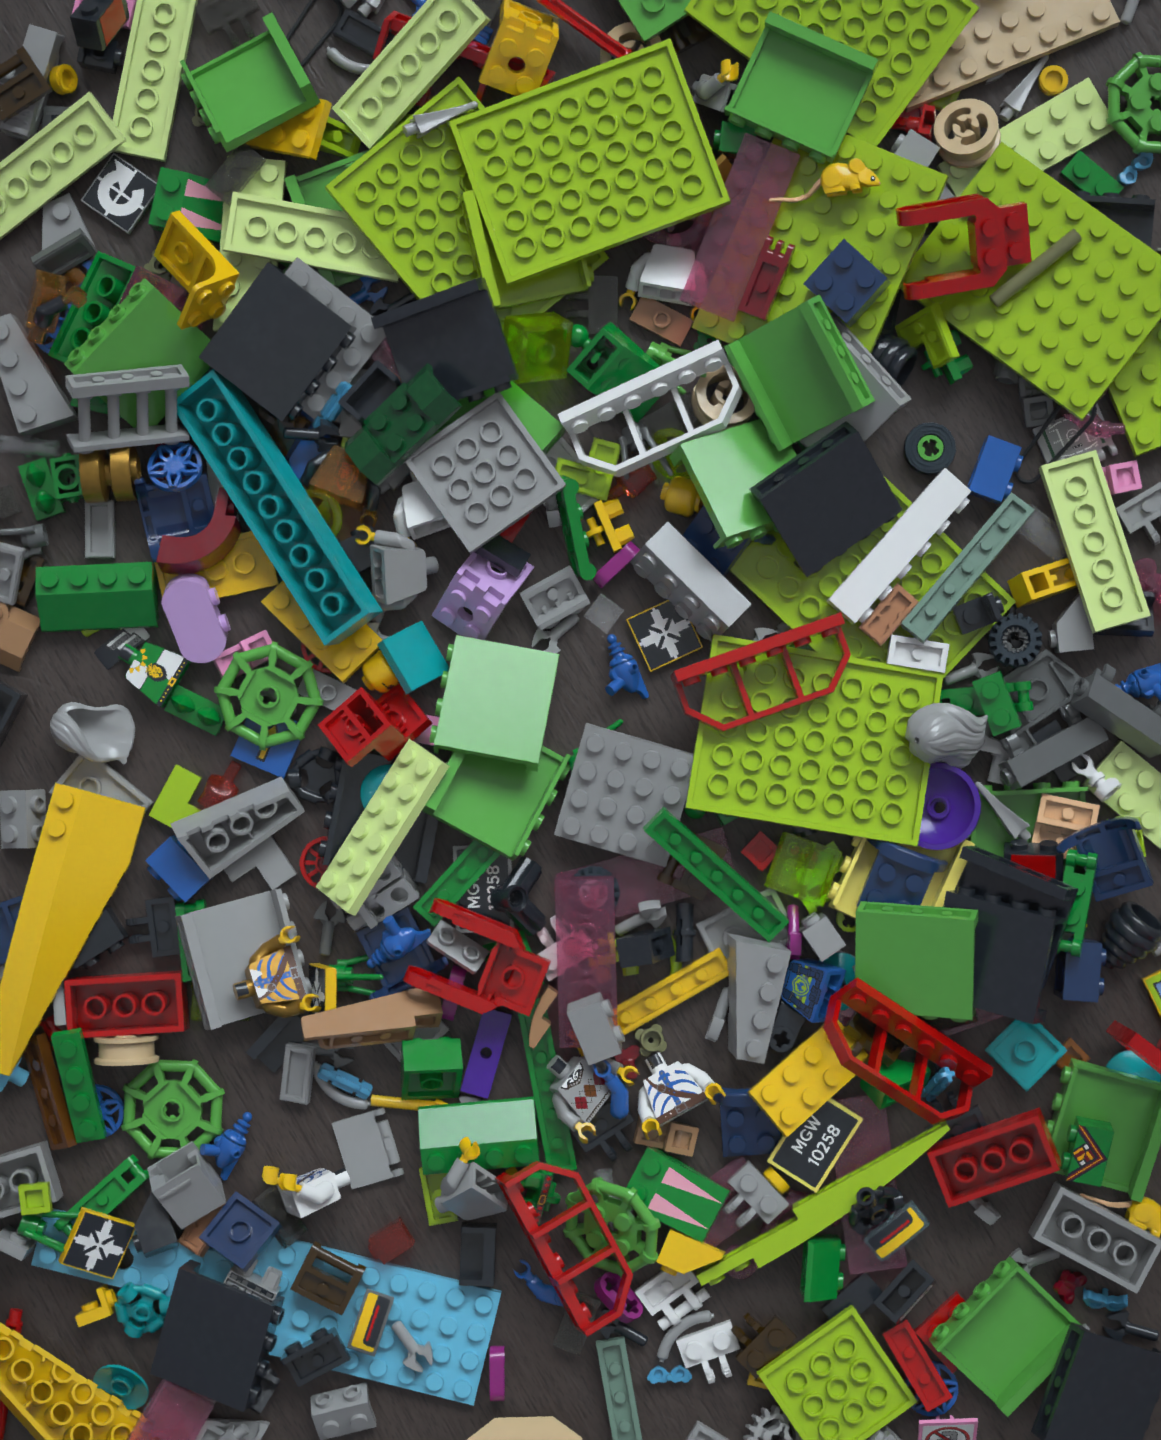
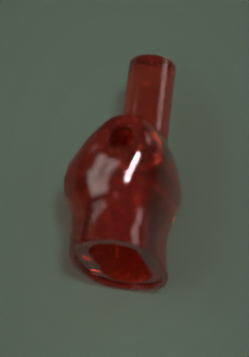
M648 464L630 472L628 480L624 479V475L621 477L614 476L617 485L609 490L607 501L618 499L624 493L634 499L649 484L657 480V476Z
M232 760L223 776L211 774L197 802L209 808L237 796L239 789L233 783V780L242 766Z

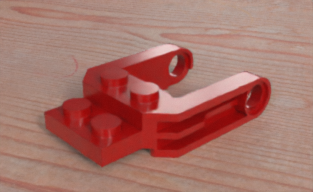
M977 193L897 208L896 220L898 226H915L969 216L967 225L970 260L973 264L972 269L924 277L925 280L907 284L903 283L904 299L919 300L993 287L1006 272L1007 266L1032 262L1027 203L1018 202L996 206L988 198Z
M434 898L429 913H436L452 920V924L497 941V944L492 948L478 984V991L412 965L408 966L403 981L480 1014L489 1012L499 1006H504L530 1016L551 960L526 951L518 929L447 900Z

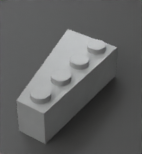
M11 313L0 316V377L18 433L27 437L79 420L78 414L70 406L67 396L56 382L52 372L38 353L37 348L19 319Z
M279 777L171 823V826L180 843L207 877L211 879L300 816L305 810L285 780Z
M727 933V944H729V957H727V969L729 970L728 1050L736 1059L764 1064L791 951L782 943L768 942L766 940Z

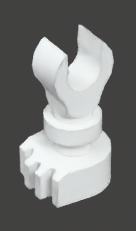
M1081 754L1087 760L1088 766L1081 770L1072 762V768L1078 774L1086 776L1091 787L1097 788L1094 794L1101 802L1106 801L1121 788L1122 784L1116 778L1105 780V775L1101 771L1097 772L1093 760L1088 755Z

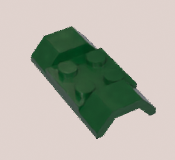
M427 363L408 383H402L363 421L364 425L345 443L344 450L359 471L374 484L380 486L462 406L443 388L433 375L432 366Z

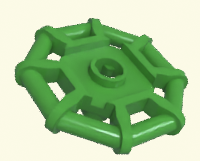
M1141 52L1133 54L1132 59L1115 76L1108 78L1106 82L1108 87V119H1106V122L1133 148V153H1161V142L1147 141V136L1151 133L1161 136V111L1159 109L1153 111L1150 108L1152 104L1150 98L1157 99L1161 107V73L1152 75L1148 74L1147 67L1161 68V56L1143 55ZM1135 72L1139 80L1132 87H1129L1124 82ZM1120 95L1125 96V101L1127 100L1125 112H1120ZM1125 120H1128L1139 131L1138 135L1124 122Z
M274 641L266 646L240 653L238 651L233 654L234 658L220 683L214 688V693H217L226 726L224 728L226 731L237 734L258 746L259 750L266 751V748L297 739L303 740L306 730L319 707L323 706L324 702L319 693L312 668L314 664L311 660L306 661ZM269 657V666L252 670L248 663ZM279 658L297 669L290 675L276 667L277 659ZM240 669H242L247 674L239 689L232 688V683ZM303 676L308 697L299 696L295 679ZM272 688L277 699L275 702L270 701L268 704H265L263 702L264 696L261 695V692ZM230 696H238L242 713L236 717ZM298 703L307 705L296 724L290 717ZM248 718L262 726L260 734L241 723ZM285 722L289 729L269 735V726Z
M159 1059V1062L149 1064L130 1083L124 1084L122 1089L124 1091V1114L121 1128L147 1153V1158L151 1160L154 1158H165L189 1143L187 1135L197 1126L205 1130L193 1142L199 1150L202 1144H209L217 1135L222 1134L224 1130L222 1128V1104L225 1091L200 1067L199 1061L195 1059L192 1061ZM164 1071L185 1072L182 1080H166ZM155 1075L158 1084L148 1093L141 1090L140 1088ZM193 1076L207 1090V1093L200 1096L189 1084ZM137 1098L143 1100L144 1112L142 1117L135 1119ZM211 1100L210 1121L203 1120V1102ZM168 1102L172 1105L175 1103L179 1105V1116L176 1117L172 1114L169 1117L166 1114L168 1110L166 1104ZM145 1124L156 1136L155 1140L152 1142L139 1126ZM163 1139H174L180 1141L181 1147L160 1146Z
M601 1177L593 1178L592 1182L586 1185L591 1196L596 1195L598 1202L595 1204L606 1225L608 1226L612 1222L614 1228L618 1229V1231H613L609 1228L632 1273L648 1264H654L658 1259L656 1250L658 1228L661 1226L659 1219L652 1215L638 1196V1190L634 1187L629 1189L606 1182ZM579 1190L569 1193L565 1198L567 1209L584 1200ZM609 1195L623 1199V1201L613 1197H609ZM589 1208L582 1211L585 1213L584 1223L578 1224L577 1214L566 1221V1228L563 1230L564 1236L572 1241L584 1259L608 1245ZM632 1209L638 1214L636 1217L631 1213ZM642 1230L646 1232L645 1242L641 1240ZM583 1234H586V1241L582 1237ZM635 1250L639 1256L630 1261L628 1253ZM605 1258L593 1265V1267L618 1274L622 1278L623 1272L616 1261Z

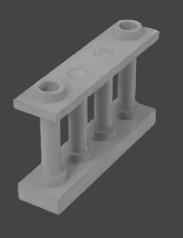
M182 364L65 375L67 390L73 399H78L79 433L67 435V441L74 453L90 454L95 450L160 443L175 445L180 441L189 440V434L183 424L177 423V391L180 388L189 387V375ZM155 390H165V424L149 426L148 393ZM136 393V428L120 429L119 396L122 394ZM106 395L108 430L91 432L90 399L95 396Z

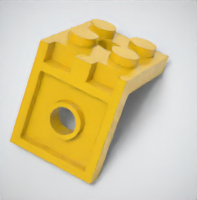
M503 0L500 6V24L479 77V82L514 96L539 88L559 39L558 18L513 0ZM513 57H520L524 60L525 66L519 71L512 70L508 65L509 60Z

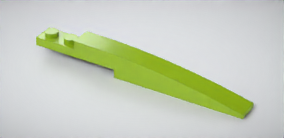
M944 1121L824 1186L817 1193L813 1192L793 1203V1211L796 1216L730 1251L721 1260L699 1268L696 1277L701 1286L707 1283L710 1286L719 1283L725 1278L724 1274L734 1269L738 1272L751 1264L749 1260L752 1258L758 1268L819 1233L850 1212L851 1206L857 1203L856 1194L861 1188L869 1187L876 1190L879 1186H885L925 1153L950 1130L947 1122ZM871 1195L865 1196L864 1199H863V1201H865V1200H866L867 1198H869Z

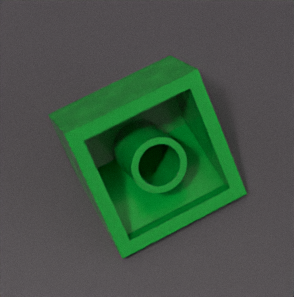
M440 1037L427 1040L421 1038L402 1040L400 1055L401 1100L459 1098L463 1073L460 1038Z
M817 1233L803 1242L800 1292L804 1302L837 1299V1290L843 1289V1273L839 1272L840 1261H845L846 1245L841 1243L839 1235Z

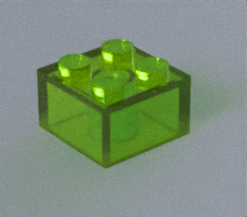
M555 312L505 316L503 332L519 379L514 382L520 384L567 378L566 370L569 362L573 322Z

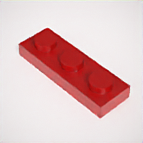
M908 1320L882 1334L927 1412L953 1398Z

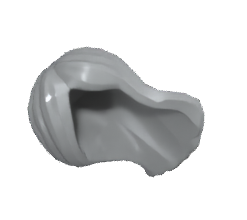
M77 702L63 704L50 721V730L54 741L66 751L77 753L84 759L95 763L119 760L122 764H126L135 738V724L129 709L118 704L91 707Z
M933 703L922 707L908 719L905 738L910 742V752L927 763L943 761L951 766L962 769L970 764L971 759L975 757L985 742V727L988 715L976 717L971 712L949 703Z

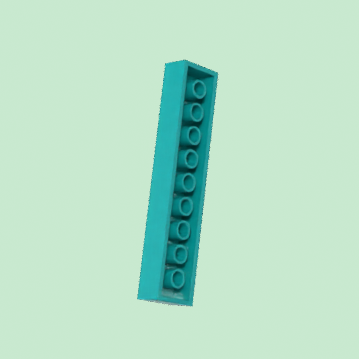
M213 369L177 397V415L324 646L340 644L382 613L383 610L243 392Z

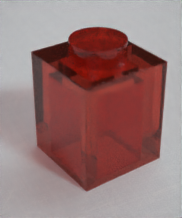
M398 1217L370 1235L368 1249L375 1260L380 1259L383 1264H386L413 1247L415 1239L401 1217Z

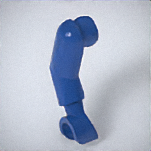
M603 1060L606 1064V1070L603 1073H598L595 1064H592L593 1072L605 1080L604 1084L611 1091V1115L616 1119L625 1118L629 1112L628 1088L616 1074H612L611 1065L607 1060Z
M520 1259L519 1261L526 1265V1270L523 1273H518L513 1269L514 1274L526 1281L527 1287L540 1301L564 1307L553 1286L543 1283L536 1274L534 1275L531 1272L529 1263L524 1259Z

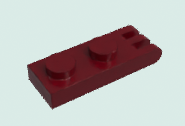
M769 235L764 242L738 307L739 311L764 321L768 319L796 248L795 245L789 244L785 254H783L782 250L785 241L779 239L775 249L772 250L771 246L774 237Z

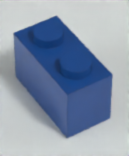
M988 435L984 439L967 485L971 490L969 494L995 504H999L1002 502V499H1006L1013 487V483L1009 482L1012 472H1018L1023 460V456L1019 455L1022 447Z
M175 835L170 836L145 860L150 865L147 870L157 880L162 878L170 886L167 890L177 901L181 899L185 903L190 901L214 878L209 879Z

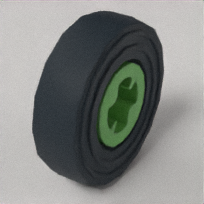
M934 422L922 423L914 427L906 436L903 446L904 457L909 466L916 472L926 475L937 474L944 468L947 469L956 453L955 439L951 432L943 425ZM930 441H933L935 443L934 449L937 450L936 455L931 453L930 456H926L924 454L926 449L922 445L924 442L928 444Z

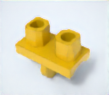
M619 499L604 503L600 500L593 503L602 525L598 527L594 517L587 519L586 521L590 528L586 532L588 539L593 537L597 547L605 544L601 533L605 532L613 552L620 551L622 549L621 546L626 545L635 537L629 524L615 530L612 526L610 519L624 514Z

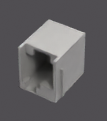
M193 1141L148 1167L152 1193L181 1230L226 1203L220 1176L207 1159L200 1154V1150Z

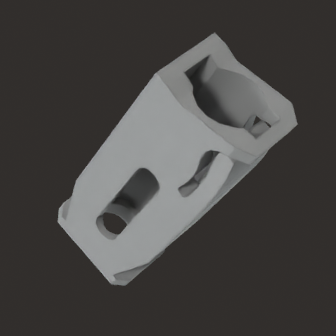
M29 24L23 46L51 87L49 74L51 69L59 63V50L65 36L55 31ZM25 64L0 79V84H5L26 70ZM49 94L4 123L2 121L0 129L10 137L28 141L37 133L43 116V108L47 104Z

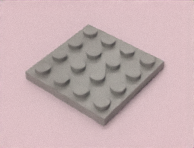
M297 257L284 274L350 325L357 328L353 333L356 336L353 343L347 350L342 348L336 356L338 363L329 374L325 372L319 379L321 385L312 397L307 396L301 404L304 407L303 411L315 419L317 416H321L320 411L331 395L336 394L335 389L342 381L350 383L386 336L383 328L374 329L371 321L373 316Z
M500 392L494 393L427 440L405 461L470 554L566 487V483Z
M586 723L554 835L666 867L670 854L644 831L643 827L662 807L666 808L680 821L687 797L693 753Z

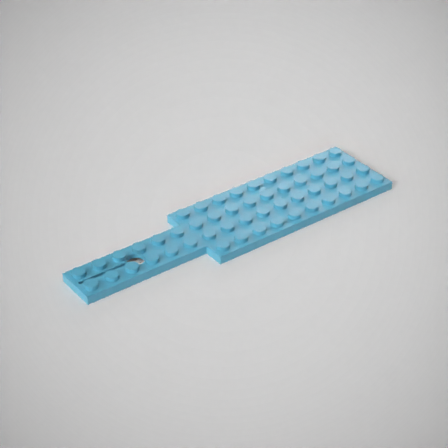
M43 1217V1221L47 1222L44 1235L66 1244L68 1237L63 1231L59 1232L53 1226L59 1218ZM276 1234L257 1258L259 1261L253 1273L263 1277L269 1266L283 1272L279 1284L281 1288L276 1298L279 1295L285 1297L282 1306L285 1309V1313L281 1323L276 1327L275 1335H277V1342L274 1349L269 1352V1355L282 1357L285 1353L284 1349L296 1341H300L303 1344L310 1340V1335L318 1329L325 1327L329 1330L335 1327L351 1359L332 1369L333 1371L474 1406L501 1297V1290L485 1286H461L457 1279L321 1246V1248L355 1265L360 1263L366 1266L343 1315H340L290 1290L313 1243ZM132 1238L127 1248L130 1249L134 1256L133 1263L128 1268H118L113 1279L63 1265L58 1261L61 1255L60 1252L39 1242L36 1243L31 1263L33 1266L120 1288L128 1282L142 1286L146 1283L160 1288L161 1292L166 1296L172 1295L178 1269L190 1259L201 1263L199 1274L221 1283L224 1282L233 1266L231 1262L210 1247L205 1256L200 1257L179 1242L178 1247L146 1258L143 1251L137 1253ZM315 1258L312 1264L349 1283L352 1277ZM367 1288L394 1297L375 1357L347 1348ZM396 1321L403 1323L417 1344L425 1345L430 1341L433 1350L432 1366L424 1355L416 1353V1360L423 1367V1372H417L403 1364V1360L408 1357V1350L391 1328Z

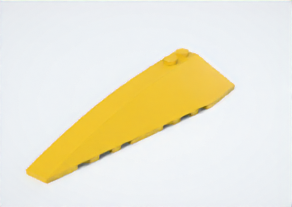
M55 783L0 984V1074L11 1076L28 1046L32 1034L40 1025L49 1004L53 1002L57 995V990L62 981L66 979L88 940L91 930L100 919L109 898L113 896L118 887L117 884L130 866L145 814V807Z
M0 1322V1400L36 1440H163L139 1427L142 1421L153 1426L142 1413L135 1409H127L122 1400L114 1395H110L101 1388H97L98 1385L84 1378L75 1372L73 1368Z

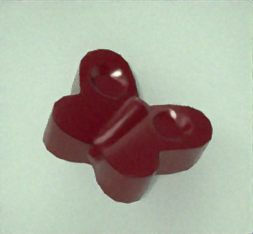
M631 1045L626 1049H622L621 1054L614 1056L615 1061L623 1064V1068L633 1066L637 1069L635 1060L640 1055V1047L638 1045ZM629 1072L626 1075L630 1079L638 1077L635 1072Z
M1065 1269L1059 1281L1053 1285V1290L1059 1294L1062 1301L1066 1304H1071L1075 1299L1074 1290L1086 1284L1087 1277L1082 1272L1072 1273Z

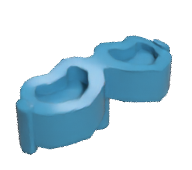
M1140 152L1138 157L1132 160L1131 165L1125 167L1123 172L1117 175V181L1124 186L1135 183L1137 171L1151 167L1153 153Z
M1107 1288L1102 1289V1294L1083 1289V1301L1092 1309L1106 1307L1108 1310L1115 1312L1128 1306V1295L1108 1296Z
M658 1365L647 1374V1380L652 1384L657 1382L666 1383L667 1381L687 1383L692 1379V1374L682 1365L674 1367L670 1373Z

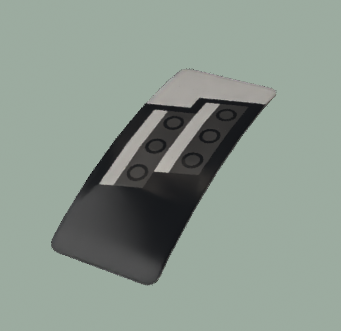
M144 628L122 629L100 646L94 654L105 668L109 670L120 661L118 655L126 643L136 648L147 640L150 635Z

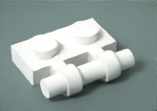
M661 1271L635 1290L636 1295L652 1316L661 1309L665 1313V1316L657 1321L663 1331L672 1324L674 1326L679 1324L683 1316L693 1309L697 1311L703 1306L702 1303L711 1297L705 1288H702L697 1293L692 1291L691 1287L699 1282L693 1271L685 1274L678 1272L676 1276ZM683 1294L687 1300L674 1309L670 1303Z

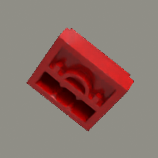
M398 683L377 700L364 688L360 687L321 721L318 726L350 767H353L373 749L378 751L388 761L392 760L401 752L408 739L413 741L433 723L409 693L406 695L402 686Z

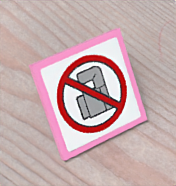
M950 1415V1419H940L937 1416L934 1420H919L917 1440H976L978 1418L954 1419Z

